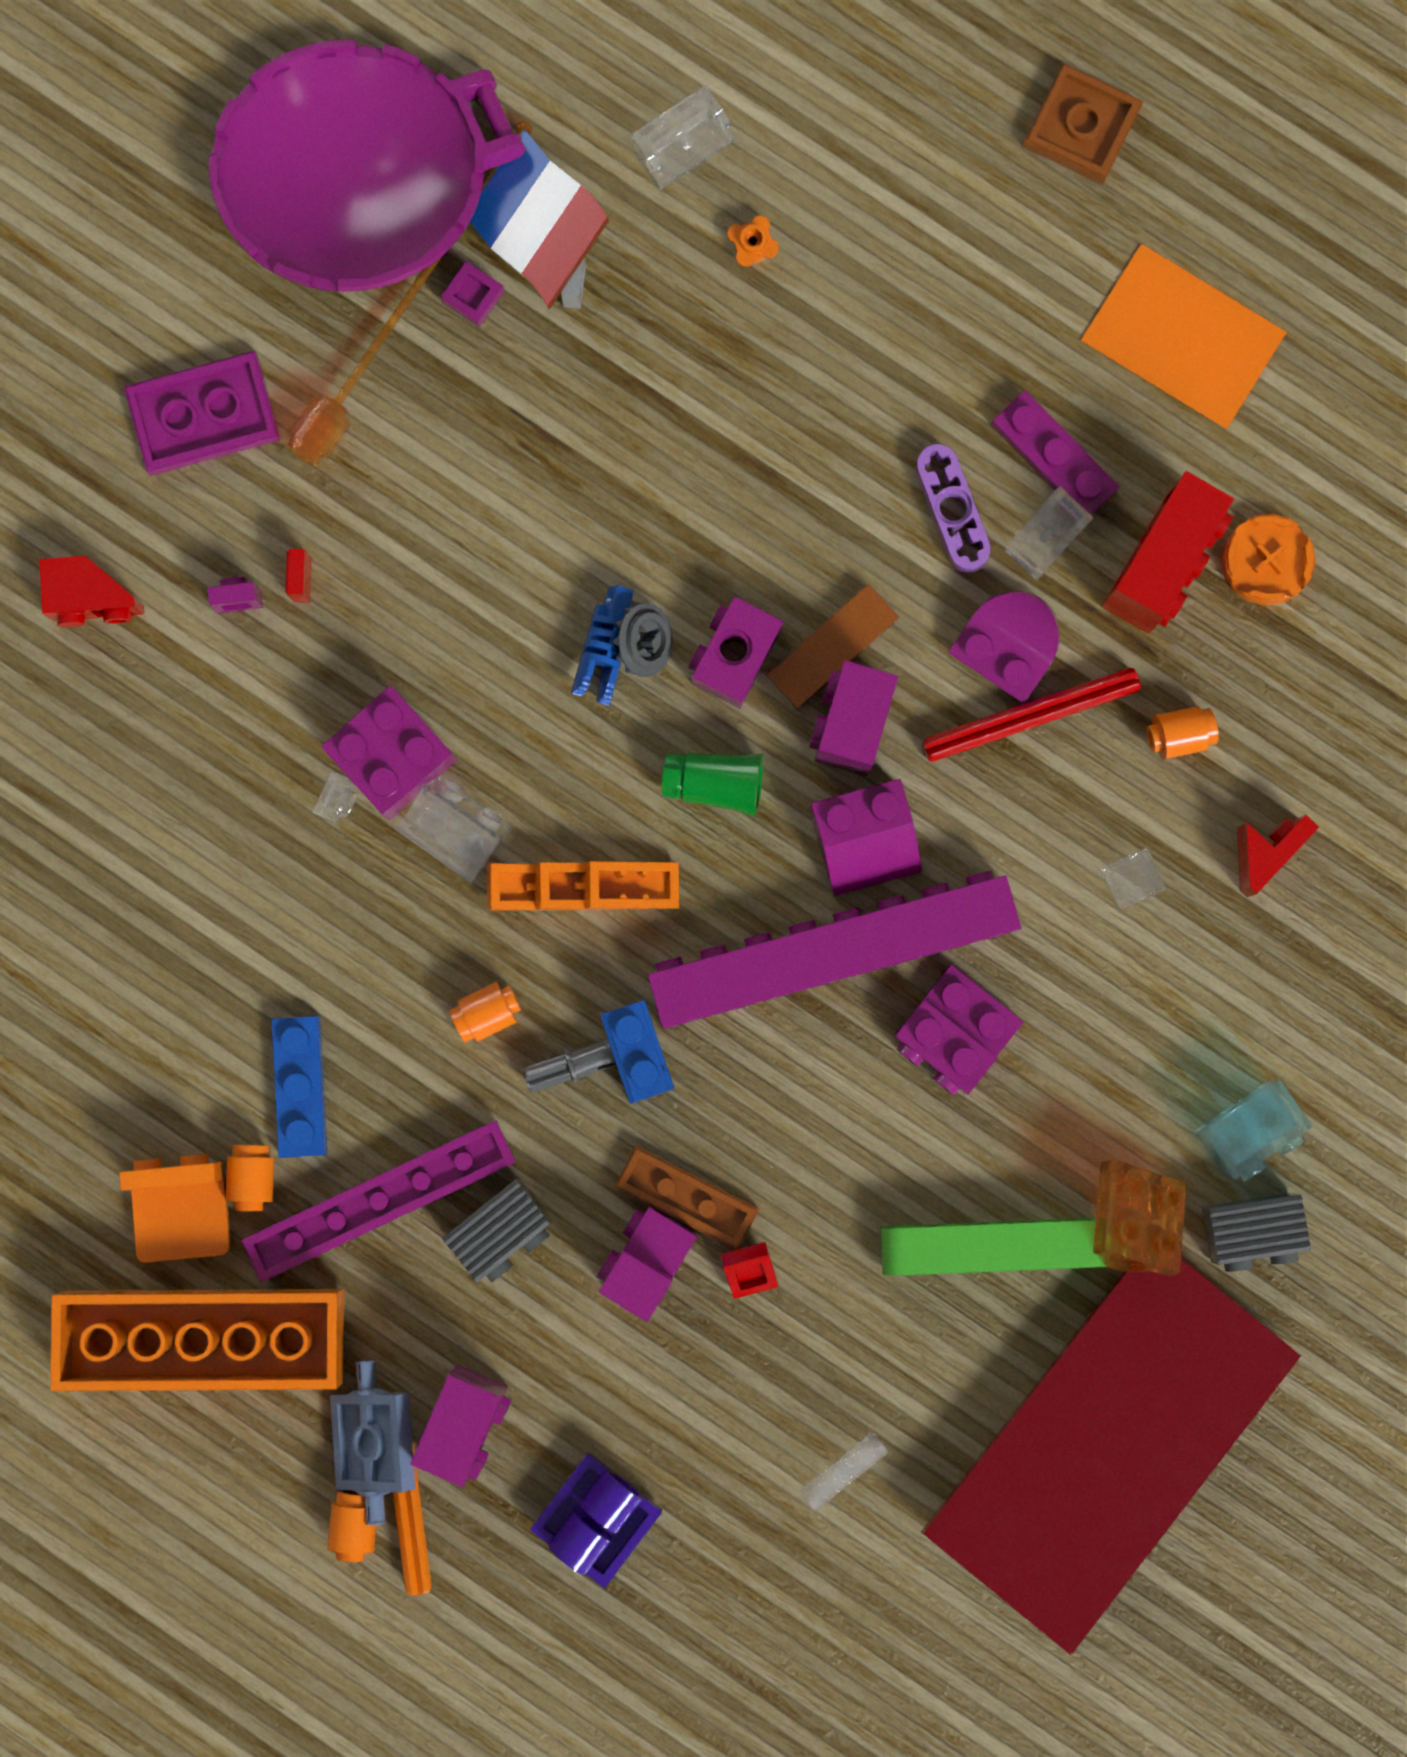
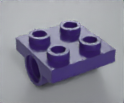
M588 1452L531 1526L530 1531L545 1541L552 1553L564 1564L581 1575L587 1574L605 1588L660 1516L662 1508Z

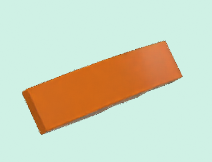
M590 861L587 863L540 862L537 864L490 863L487 865V911L679 909V863Z

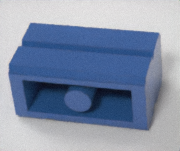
M645 1000L601 1014L600 1016L629 1103L631 1104L675 1089Z

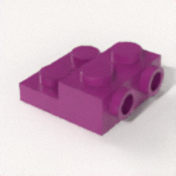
M951 964L893 1037L901 1043L896 1050L911 1063L918 1067L924 1061L937 1072L932 1079L953 1096L958 1090L969 1095L996 1061L997 1055L1024 1022Z

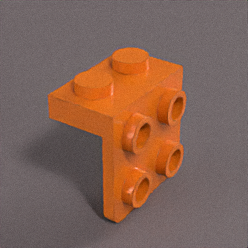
M208 1154L180 1156V1165L162 1167V1158L133 1161V1170L119 1172L121 1191L131 1190L136 1256L139 1261L148 1263L221 1256L229 1252L231 1241L224 1161L209 1162Z

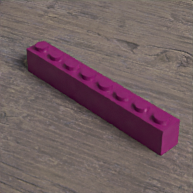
M992 870L966 877L968 886L951 891L948 883H943L921 890L923 898L906 903L904 895L877 902L879 911L861 915L860 908L857 907L833 914L835 923L817 927L815 920H810L789 926L790 935L772 940L771 933L767 932L744 939L746 947L728 952L726 944L699 951L701 960L683 965L682 957L658 962L655 964L657 972L648 974L662 1028L674 1027L1018 931L1022 928L1007 876L994 878Z

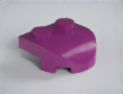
M1016 590L993 595L974 613L948 653L1022 703H1025L1050 667L1058 651L1060 633L1056 615L1043 599L1030 592Z

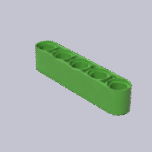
M1069 1218L880 1227L882 1275H925L1110 1266L1108 1218Z

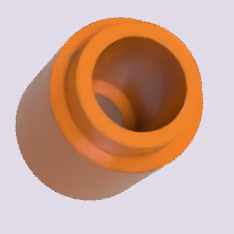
M1199 706L1156 714L1153 716L1152 725L1146 728L1150 750L1153 753L1158 752L1163 760L1207 751L1209 745L1218 743L1219 738L1218 726L1213 711L1210 708L1201 710Z
M496 981L457 1000L458 1006L450 1009L449 1013L464 1043H467L473 1039L479 1042L517 1023L514 1014L521 1011V1007L511 987L508 985L501 989Z
M232 1145V1156H227L226 1201L235 1202V1211H263V1202H273L274 1157H270V1145Z
M338 1490L336 1501L331 1502L327 1549L336 1552V1560L361 1562L364 1561V1554L374 1552L377 1525H366L365 1496H361L352 1490Z

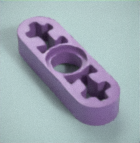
M930 445L920 453L915 468L917 479L950 564L962 573L976 572L984 566L990 555L991 549L987 534L956 454L945 445ZM935 456L938 462L946 461L948 464L943 472L946 485L948 486L953 481L957 484V486L942 489L936 495H934L932 489H939L940 481L935 471L927 473L925 470L930 464V457ZM948 497H956L964 503L965 515L956 521L948 520L941 514L940 503ZM968 523L972 524L973 528L967 529L965 535L970 546L978 545L980 547V550L975 555V561L970 562L967 556L959 557L957 552L963 546L961 536L958 532L953 537H950L948 531H958Z

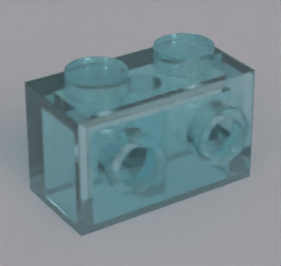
M1269 1080L1194 1132L1226 1178L1237 1179L1241 1177L1243 1181H1246L1263 1171L1267 1167L1263 1160L1278 1150L1281 1155H1284L1301 1145L1305 1141L1302 1134L1313 1126L1282 1081Z

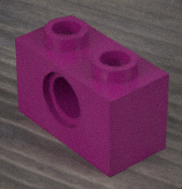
M735 596L729 607L721 604L709 629L715 631L708 647L700 644L688 666V669L694 671L692 685L741 709L782 630L784 621ZM732 640L742 643L747 652L741 660L735 662L726 660L720 652L722 645Z

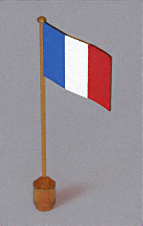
M520 120L516 123L518 130L515 134L520 135L526 150L518 159L490 169L483 180L480 199L470 223L497 256L533 285L550 310L609 220L602 207L590 192L549 160L530 136L532 133L531 124L526 120ZM442 256L420 272L336 397L333 399L325 395L322 400L315 397L310 400L288 433L291 438L287 442L286 447L297 457L315 467L321 459L327 460L350 426V422L345 417L348 410L342 403Z

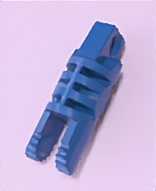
M619 585L611 586L608 588L603 606L599 604L595 606L584 643L583 653L581 654L571 689L572 694L580 697L584 696L590 685L594 667L603 669L596 700L598 703L610 705L621 667V662L615 660L619 652V646L612 642L619 637V630L615 622L624 619V608L630 607L633 590Z

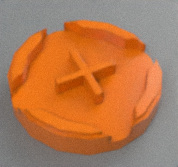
M1276 514L1256 515L1239 525L1227 539L1222 554L1223 573L1232 590L1244 600L1261 606L1282 604L1297 596L1311 580L1316 563L1314 546L1309 536H1306L1299 528V525L1292 519Z

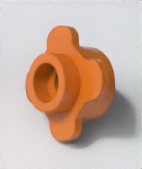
M758 215L754 217L752 222L744 225L733 224L728 230V239L735 245L736 261L743 267L760 263L766 258L772 259L778 253L779 245L775 240H772L769 232L770 221L765 216ZM756 238L758 242L755 245H751L749 239Z

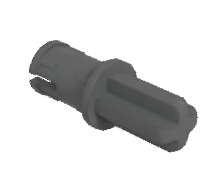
M607 1038L568 1052L567 1048L563 1049L564 1055L525 1067L523 1069V1076L530 1092H537L570 1080L576 1084L579 1078L617 1067Z

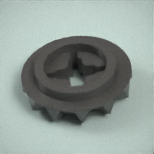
M637 603L636 606L624 608V619L615 622L619 630V637L612 641L619 646V652L615 660L625 664L626 673L635 674L639 677L653 676L664 668L671 654L673 637L670 622L659 607L650 603ZM639 632H647L641 641L643 648H637V642L640 640Z

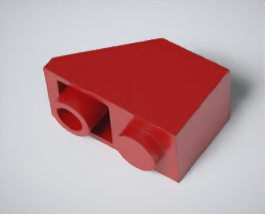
M85 555L39 559L42 614L57 622V626L66 628L81 627L86 625L85 619L103 618V622L107 624H123L131 622V616L145 615L144 605Z

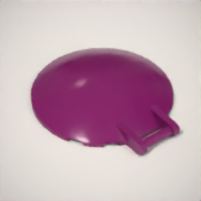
M332 40L297 48L268 62L249 77L250 83L239 93L235 100L229 99L214 129L216 136L212 153L209 155V179L213 198L225 227L237 244L261 266L284 279L306 287L327 291H363L384 287L409 278L429 267L443 256L459 239L474 215L483 187L484 171L518 159L524 154L526 148L520 135L514 134L495 92L497 83L490 70H479L450 81L442 73L438 75L420 63L418 56L387 44H384L383 48L357 45L356 40ZM479 99L496 136L495 140L485 141L468 102Z

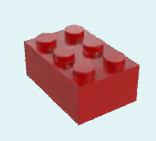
M1185 471L1167 493L1101 607L1147 634L1158 624L1165 627L1171 618H1175L1188 596L1181 591L1183 586L1188 588L1192 581L1199 577L1211 555L1204 552L1205 548L1210 550L1216 540L1221 539L1234 516L1227 511L1235 498Z

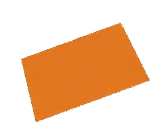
M1141 243L1081 341L1227 430L1287 332Z

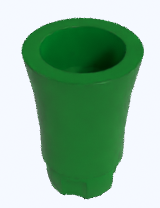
M689 752L687 756L667 753L662 774V796L683 799L685 803L708 805L757 817L763 780L764 754L715 755Z

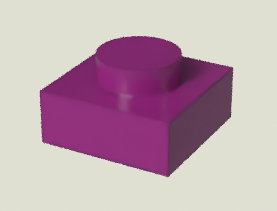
M465 261L440 298L444 305L477 327H480L504 293V286Z
M246 577L224 578L219 581L220 586L207 587L209 606L218 614L263 608L261 590L254 582H247Z

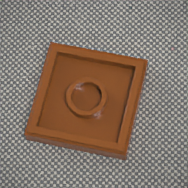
M1062 63L1022 147L1103 185L1144 101Z

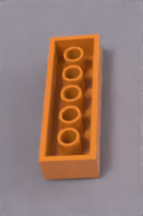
M345 1288L65 1290L53 1294L51 1305L50 1391L337 1389L344 1383Z

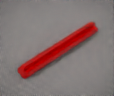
M1127 668L934 734L922 741L925 756L929 762H934L1136 693L1141 689L1139 676L1134 668Z

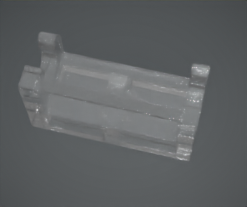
M705 85L631 134L632 151L659 190H662L732 143L734 136L728 128L731 126V122L711 94L708 86Z

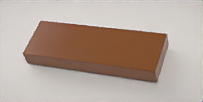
M867 584L769 672L767 678L798 710L827 684L831 670L840 672L844 660L852 662L899 619V616Z
M637 1145L634 1147L614 1186L736 1250L741 1247L759 1211V1208Z

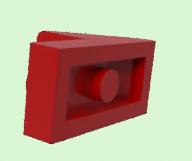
M1306 814L1294 819V821L1287 817L1268 836L1273 841L1272 844L1248 823L1238 826L1237 844L1240 892L1246 897L1256 895L1315 833L1319 826Z

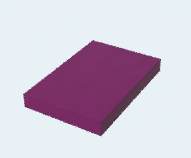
M256 351L124 386L145 468L150 476L281 440Z

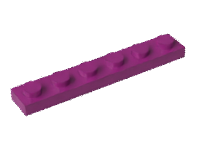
M495 1120L243 1239L242 1243L260 1282H263L517 1161L498 1120Z

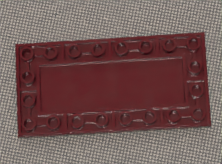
M1151 1236L921 1532L1064 1651L1072 1655L1301 1355L1156 1237Z

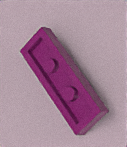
M1026 390L992 421L991 426L1084 521L1095 513L1120 488Z

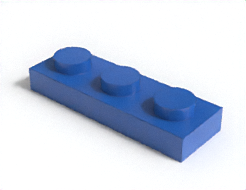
M321 1016L272 1019L279 1158L328 1155Z

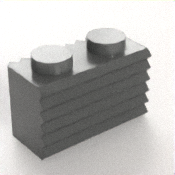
M517 1178L442 1239L476 1282L487 1276L492 1283L513 1266L508 1257L522 1246L529 1253L550 1236L545 1228L553 1221L519 1178Z
M1285 1193L1201 1207L1210 1261L1217 1265L1224 1264L1226 1272L1253 1268L1252 1260L1270 1257L1271 1264L1299 1261L1298 1252L1311 1250L1301 1194Z

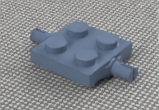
M376 1360L355 1361L358 1390H353L350 1393L330 1395L336 1490H352L361 1496H365L366 1525L386 1523L384 1494L416 1489L414 1466L410 1465L413 1458L409 1393H388L381 1388H377Z

